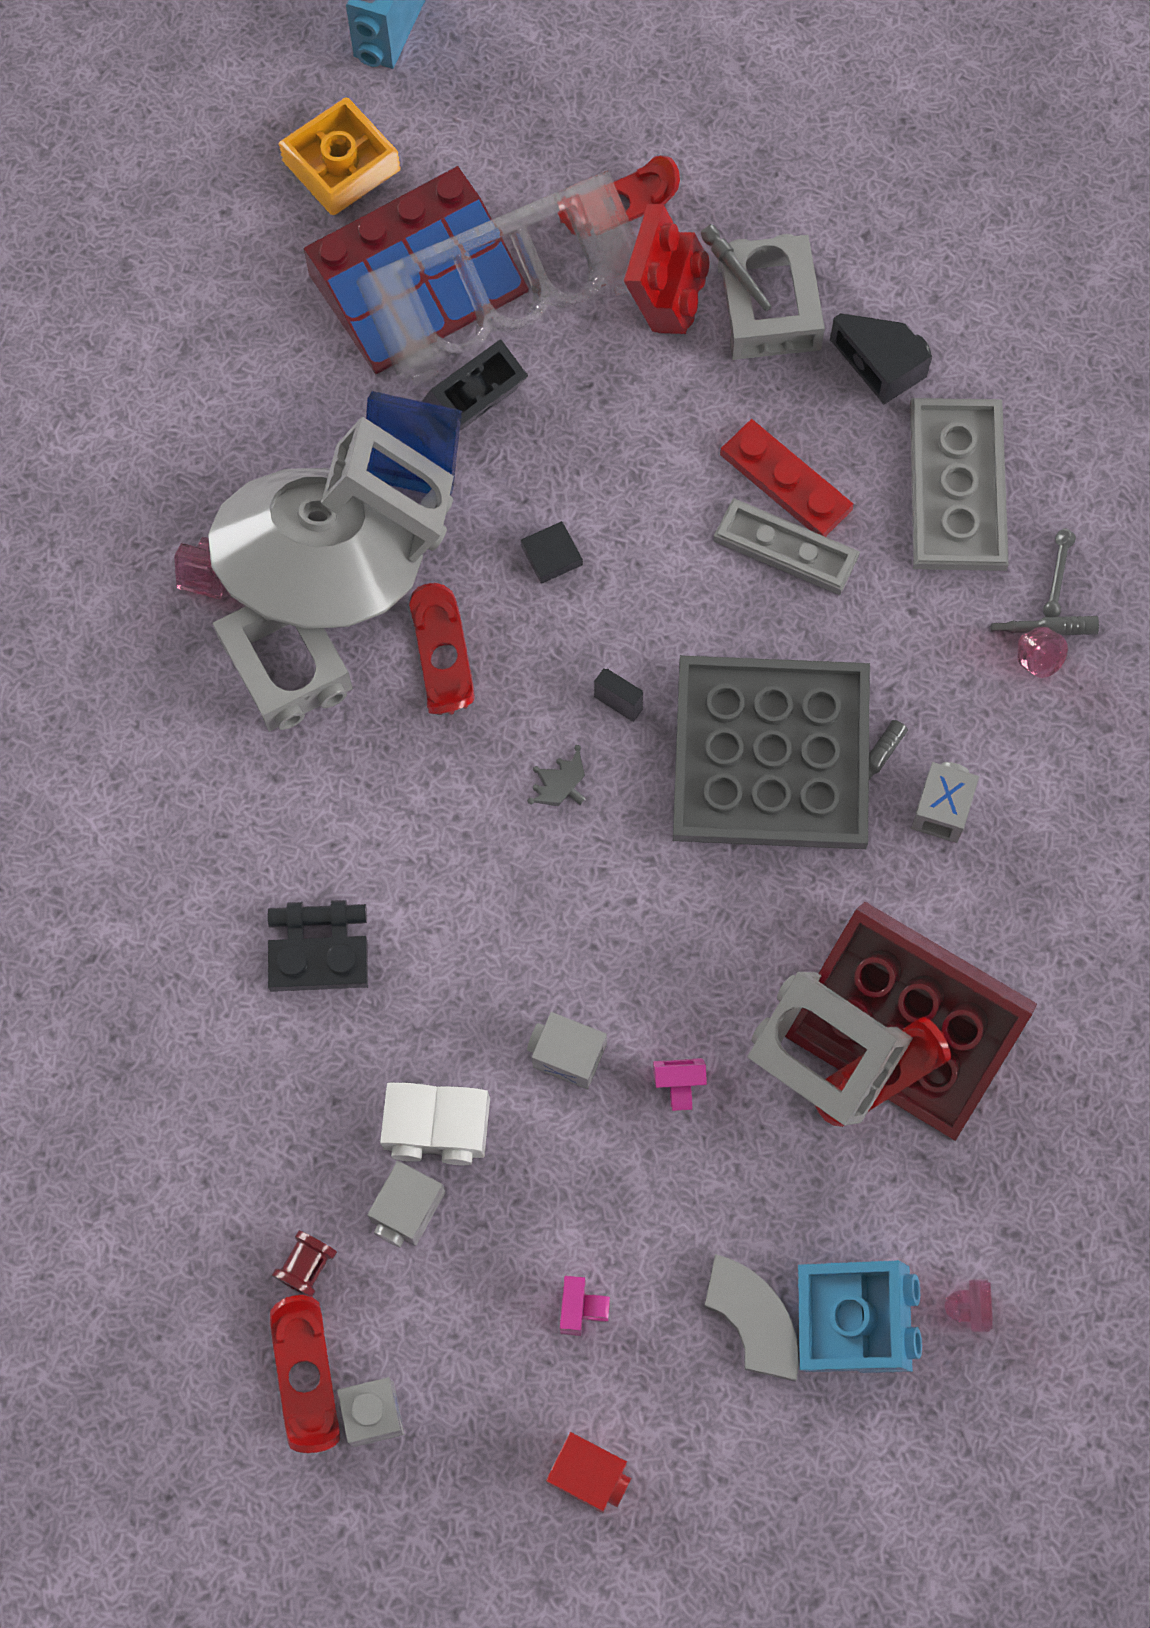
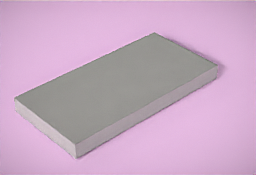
M911 398L910 441L913 569L1007 571L1009 563L1002 399Z

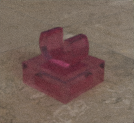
M202 537L197 547L181 543L174 555L176 588L221 599L225 587L211 567L208 538Z

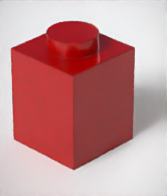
M570 1432L546 1479V1483L593 1509L604 1513L608 1503L618 1508L632 1478L623 1474L627 1461Z

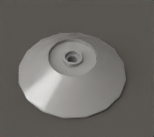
M297 468L283 469L247 482L221 504L208 533L211 567L231 597L265 619L304 629L349 627L386 613L411 590L423 559L422 554L415 562L409 560L414 534L355 496H352L336 514L321 504L330 469Z

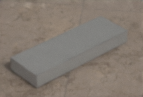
M735 498L732 499L713 539L716 543L838 595H841L860 555L858 550Z

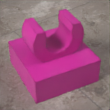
M703 1058L653 1061L656 1088L670 1087L672 1111L692 1110L691 1086L707 1085L706 1064Z
M564 1276L560 1334L581 1336L583 1319L608 1322L610 1297L585 1295V1277Z

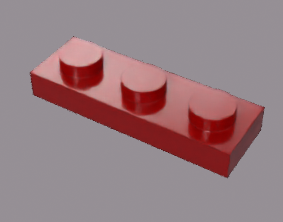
M753 419L748 421L721 447L720 456L810 531L826 537L853 510V502Z

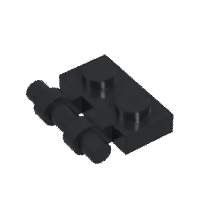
M332 900L329 906L304 907L303 902H287V907L268 908V927L288 928V939L268 940V989L270 992L368 988L367 937H348V924L367 923L366 904L347 905V900ZM332 925V937L304 938V926Z

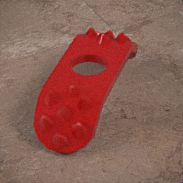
M665 155L655 156L645 166L637 169L636 172L581 197L579 195L573 199L561 198L556 202L555 209L559 215L560 222L566 225L572 235L580 238H593L643 216L647 204L665 205L673 198L679 188V169L672 158ZM613 194H621L629 200L630 206L623 213H612L604 205L607 197Z
M438 583L424 584L411 594L409 607L419 648L427 694V708L430 714L442 715L443 713L453 715L455 710L467 709L468 705L473 703L475 699L461 615L452 590ZM443 645L454 647L457 651V659L451 667L438 669L432 665L431 657L438 647Z
M922 1017L902 1029L903 1032L913 1039L898 1062L901 1069L900 1077L895 1083L883 1086L869 1111L951 1059V1051L944 1038V1033L931 1020ZM864 1054L825 1080L842 1091ZM815 1105L818 1113L826 1122L833 1126H844Z
M307 1295L289 1296L277 1302L270 1311L271 1336L285 1431L290 1449L300 1453H317L334 1447L340 1441V1429L335 1407L320 1303L313 1297ZM309 1362L318 1369L319 1383L310 1392H298L289 1382V1372L297 1363Z

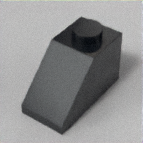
M842 313L833 318L830 341L883 404L888 403L927 378L932 360L930 347L922 336L914 335L905 323Z

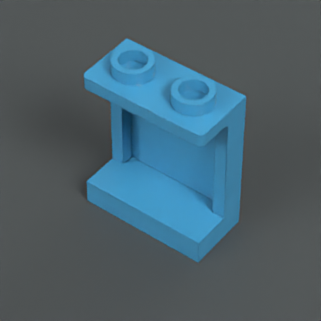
M348 0L346 11L353 56L371 67L382 65L394 69L425 0H375L373 3L361 0Z

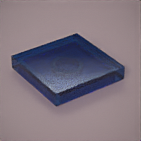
M372 391L367 398L366 419L452 474L454 477L450 491L451 496L454 488L462 411ZM372 447L366 471L390 486L426 494L431 491V486L422 478Z

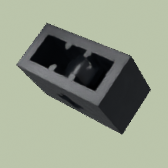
M500 339L430 389L419 406L443 438L448 441L513 393L528 377V374Z

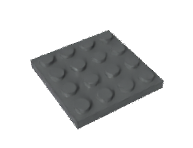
M680 655L672 841L866 850L868 845L870 663Z

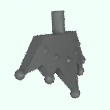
M575 745L574 749L576 752L571 761L562 760L561 758L556 760V763L560 765V770L539 769L538 766L533 767V771L538 773L544 786L533 785V790L539 796L534 799L528 798V804L539 803L559 806L567 796H570L579 805L582 804L586 798L574 789L585 776L580 756V745Z

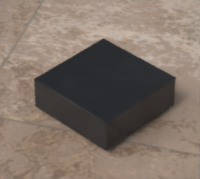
M562 521L521 539V547L541 584L583 565V559Z
M603 668L594 680V698L634 722L643 710V690L611 670Z

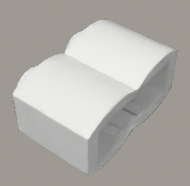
M387 1083L380 1143L384 1150L392 1151L391 1157L397 1160L421 1161L422 1153L442 1155V1162L447 1164L471 1165L472 1158H484L490 1105L489 1093L487 1090L466 1087H436L414 1083Z

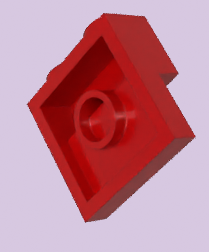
M647 204L624 277V283L652 332L686 334L687 329L695 320V314L698 309V292L706 283L710 266L709 255L704 251L695 232H679L677 225L673 223L664 205Z

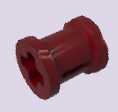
M299 1230L295 1236L297 1242L281 1269L274 1270L272 1277L303 1295L313 1297L316 1292L313 1288L314 1283L328 1259L332 1260L337 1251L315 1237Z

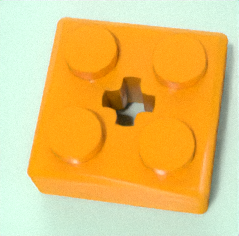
M347 97L279 142L281 156L283 157L282 161L331 215L338 214L401 169L399 166L400 162L398 161V151Z

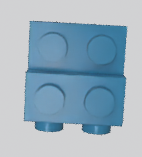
M899 1260L798 1265L799 1356L801 1371L913 1372L912 1359H920L922 1355V1338L919 1328L911 1327V1306H918L920 1303V1283L916 1274H910V1266Z

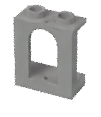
M782 234L772 239L754 241L737 239L730 242L729 244L734 249L733 254L746 270L790 265L798 315L754 320L750 293L734 276L723 261L718 260V273L722 272L731 327L730 349L732 360L821 350L825 327L809 235L793 236L791 234Z
M362 416L336 445L321 504L337 514L352 496H355L414 534L409 560L415 562L427 549L435 550L446 534L447 528L443 524L445 515L453 502L450 491L454 476ZM372 447L416 474L431 486V491L422 499L421 505L366 471Z
M245 606L213 622V626L226 654L230 656L260 711L269 732L277 727L281 730L292 728L304 719L305 713L319 706H322V708L333 707L346 698V692L353 689L350 675L324 628L304 629L296 627L316 665L315 675L311 682L304 688L295 691L283 690L277 687L269 678L251 643L288 624L265 619Z
M797 972L796 976H790L781 986L777 994V1000L780 1003L771 1018H765L754 1031L751 1039L754 1046L747 1057L844 1126L859 1124L863 1121L913 1038L897 1027L883 1026L819 982L821 975L818 973ZM802 1007L812 1011L867 1049L842 1091L789 1055L781 1046L782 1040Z

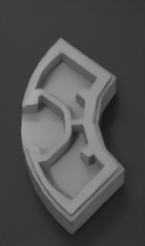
M715 1254L704 1307L723 1315L737 1330L745 1349L744 1370L796 1382L798 1374L797 1338L790 1316L781 1299L754 1271L732 1259Z

